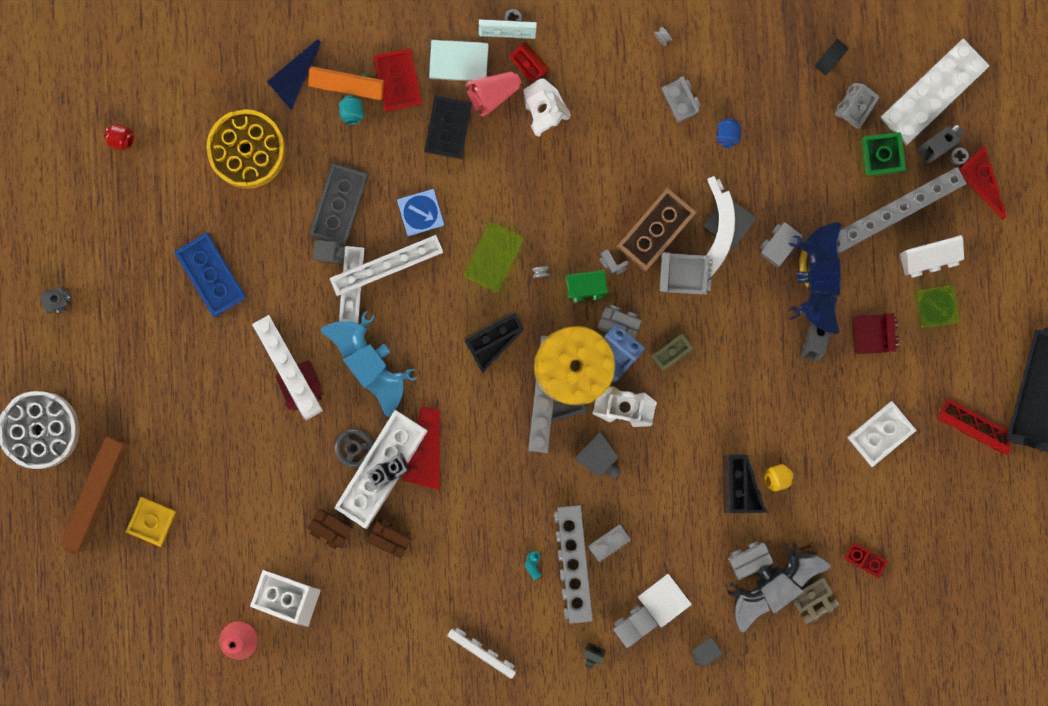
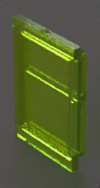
M489 222L463 277L498 293L524 238L500 227V225Z

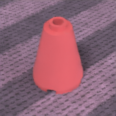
M512 71L471 80L466 83V87L469 86L470 88L467 94L476 111L480 110L482 113L479 115L485 117L520 88L521 80L518 74H514Z
M240 621L232 622L224 627L219 637V645L222 652L234 660H243L251 656L255 652L258 643L255 629L250 624Z

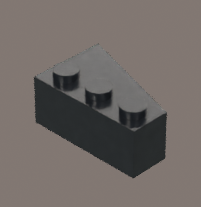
M512 311L463 338L482 374L523 332L524 328L516 313Z
M723 455L724 513H767L748 455Z

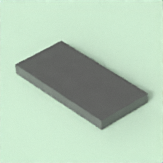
M335 163L331 164L309 236L325 241L337 242L344 245V247L347 246L369 176L368 173Z

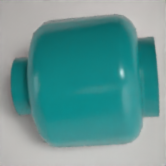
M355 95L345 96V99L339 102L340 119L348 125L360 123V120L364 118L363 101L356 98Z

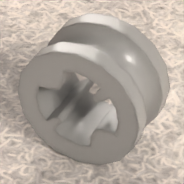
M510 9L505 14V21H508L510 14L518 16L519 19H516V21H522L521 13L516 9Z
M660 27L659 32L656 31L654 33L659 42L664 46L667 45V41H672V37L663 27Z
M958 147L950 153V161L958 166L964 164L969 157L967 150L962 147ZM957 151L960 152V155H964L961 161H958V158L954 156L958 154Z
M549 266L532 268V271L535 272L533 278L550 276V273L547 271Z

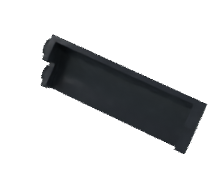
M1043 328V331L1035 329L1006 441L1048 452V328Z

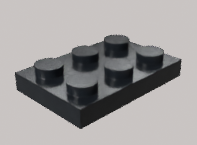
M439 96L434 97L424 153L462 160L472 102Z

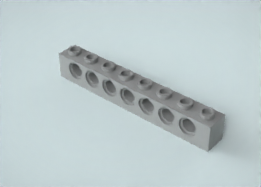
M958 167L827 237L820 244L827 257L831 258L967 183Z

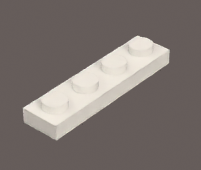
M345 246L343 273L363 265L364 248ZM361 287L341 294L339 321L358 323Z
M452 628L448 633V637L512 679L515 675L516 670L513 669L515 666L507 660L501 661L497 658L499 656L491 649L486 651L482 648V643L474 638L471 641L465 637L466 633L461 629L456 628L455 630Z

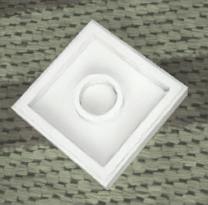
M666 574L638 596L639 600L661 628L692 605L669 574Z

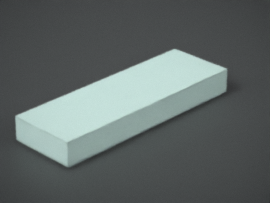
M479 20V36L535 39L536 22Z

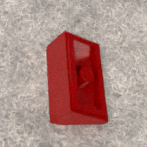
M527 42L520 44L509 55V58L532 84L550 71V68Z

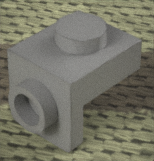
M608 249L600 254L602 258L599 260L604 269L608 267L611 274L616 272L619 275L627 270L626 266L629 264L627 260L617 266Z

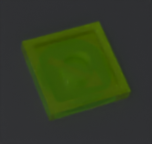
M954 285L915 291L921 329L960 323Z

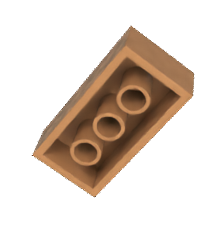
M666 188L616 248L641 270L646 272L697 212L670 189Z

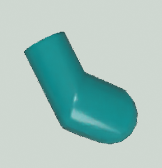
M537 551L530 552L525 562V568L533 580L542 576L537 569L540 559V553Z

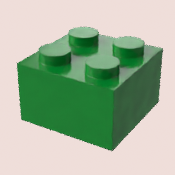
M901 132L866 136L860 139L864 177L902 173L906 170Z
M605 270L569 274L565 277L568 300H572L573 303L584 302V298H591L592 301L603 300L604 296L608 293Z

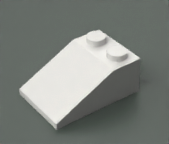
M263 570L250 607L308 627L321 590Z

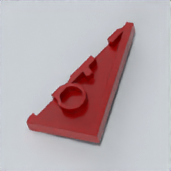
M983 146L959 171L966 183L1004 220L1007 217L1004 203L1002 204L999 194L1000 190L992 172V165L988 160L987 149Z

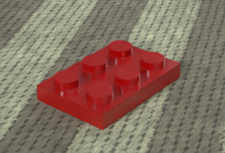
M411 48L374 55L378 79L384 80L382 101L385 113L422 105Z

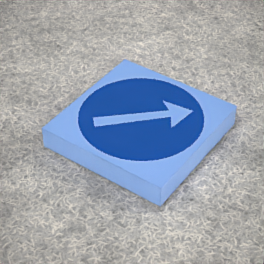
M434 189L397 200L408 237L445 226Z

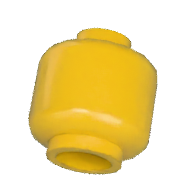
M783 464L776 465L766 470L763 480L767 488L777 492L791 486L793 472Z

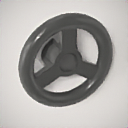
M358 429L346 430L336 440L335 454L342 464L348 467H359L373 444L365 432ZM348 436H361L366 443L359 444V442L351 440ZM343 440L346 442L345 450L348 454L346 459L343 457L340 449ZM353 444L357 446V450L355 452H352L350 450V447ZM367 449L366 455L361 460L352 461L353 457L358 455L361 450Z

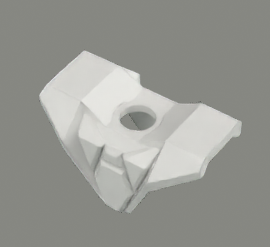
M544 78L539 79L523 90L526 109L531 111L533 117L531 128L536 136L539 137L548 128L558 125L561 119H570V111L558 90ZM543 104H547L546 110L541 113L539 111L540 107Z
M611 386L603 395L596 399L593 415L608 422H612L615 419L630 421L632 427L652 426L657 402L645 392L635 394L621 391ZM624 401L628 402L631 406L630 411L627 413H623L619 409L620 404Z

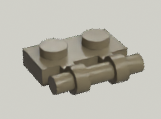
M824 577L802 588L803 593L792 600L799 613L807 610L808 615L803 617L805 624L819 620L818 617L827 612H833L834 608L839 606L836 599L831 602L828 601L827 597L831 596L833 592ZM822 601L824 606L814 611L812 606Z

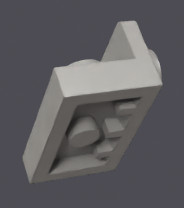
M682 76L679 80L661 88L677 123L699 113L701 105L697 97L692 96L690 92L692 86L688 79L685 80Z
M854 83L849 87L844 100L839 103L835 115L845 119L855 128L860 129L879 96L864 84Z

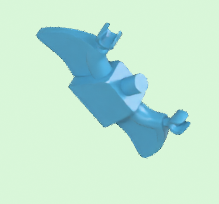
M367 311L361 317V325L351 321H339L322 327L321 332L338 346L344 357L343 361L363 387H367L378 398L384 414L389 417L400 403L403 394V379H417V377H409L410 371H415V369H408L404 374H401V372L391 373L385 368L386 364L382 359L391 353L385 344H382L374 350L370 344L367 345L364 337L367 324H370L374 319V315L369 321L365 319Z

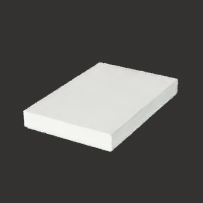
M890 401L847 438L868 464L873 467L917 430L893 401Z

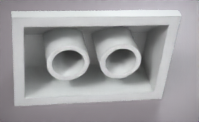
M962 235L900 253L905 276L911 274L913 278L923 275L922 271L929 270L930 273L941 270L940 266L948 265V268L960 265L959 261L964 260Z

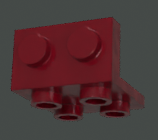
M894 313L853 317L854 352L856 354L896 352V348H899V337L895 333V329L898 328V318L894 316Z
M307 360L297 364L316 400H322L321 396L325 395L312 363ZM277 373L276 380L286 400L285 405L287 409L299 410L282 377Z

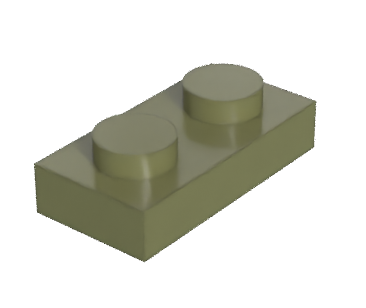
M680 334L651 357L663 372L690 352L693 347L685 336Z

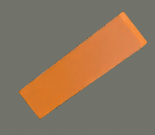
M311 66L309 68L308 86L382 100L384 80Z

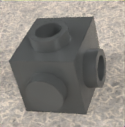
M58 287L39 294L46 313L55 312L59 314L67 311L66 307L71 306L70 301L72 298L68 289L65 290L64 287Z

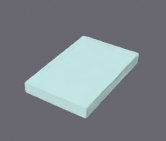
M431 40L429 79L471 81L487 77L488 43Z

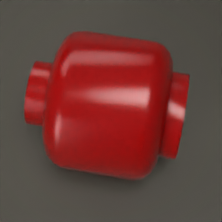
M115 123L105 130L104 138H106V144L109 147L124 151L132 146L134 134H132L130 128Z

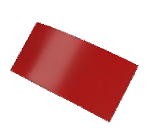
M854 542L844 558L846 561L877 578H880L888 563L887 560Z

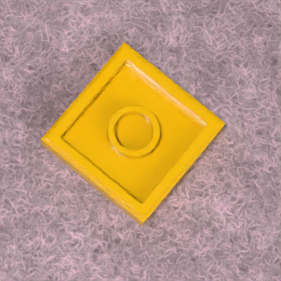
M140 497L126 533L162 547L177 511Z

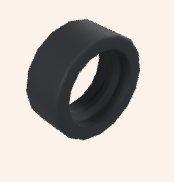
M836 39L818 60L815 67L826 76L849 48L839 39Z

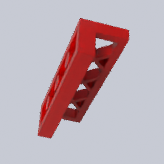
M949 398L946 399L936 419L1003 455L1009 454L1011 442L1006 441L1003 444L997 441L996 434L999 433L1007 435L1008 430ZM949 404L956 407L957 416L945 413ZM971 415L975 424L969 426L964 423L962 416ZM979 425H989L991 434L986 435L982 433Z

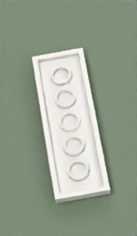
M962 39L880 118L894 133L901 132L902 141L907 145L990 65Z
M394 410L335 506V509L365 529H368L399 478L375 490L366 472L400 453H403L407 463H409L428 430L397 410Z

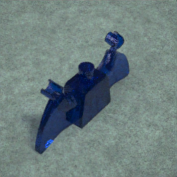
M839 222L820 227L807 238L805 243L802 242L799 236H791L797 239L796 245L788 243L791 247H802V250L807 252L811 259V263L808 265V272L797 271V283H808L809 299L801 304V307L794 306L787 310V312L793 310L796 313L790 319L797 318L803 312L814 326L832 334L839 332L835 314L837 297L840 296L841 259H838L837 239L841 230V223Z

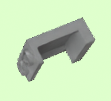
M662 253L660 292L707 295V291H711V279H708V271L712 272L713 260H709L708 255Z

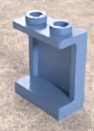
M617 324L604 337L614 355L615 372L613 381L615 383L645 350L641 344Z

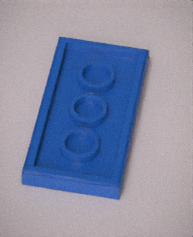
M207 232L174 252L214 318L247 298Z

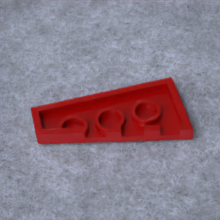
M421 406L417 424L428 430L410 459L408 465L411 470L404 474L402 481L440 490V411Z

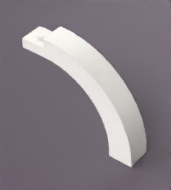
M715 176L707 179L719 211L717 236L707 254L709 260H713L712 272L708 271V279L714 275L724 262L730 250L735 231V211L730 192L721 193V190H724L720 179L716 180Z

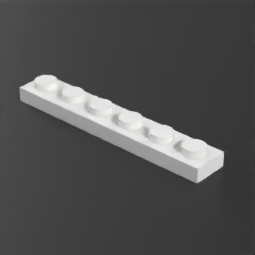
M434 235L329 279L336 296H339L442 254L443 250L437 236Z
M268 315L253 323L255 331L304 419L308 420L322 412L323 410L271 317Z

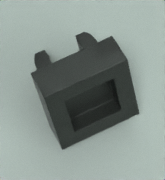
M588 643L583 657L587 658L585 666L593 668L595 662L601 664L606 650Z

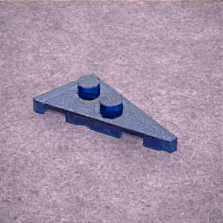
M318 39L267 81L290 110L295 106L296 99L309 74V68L319 51L321 42Z

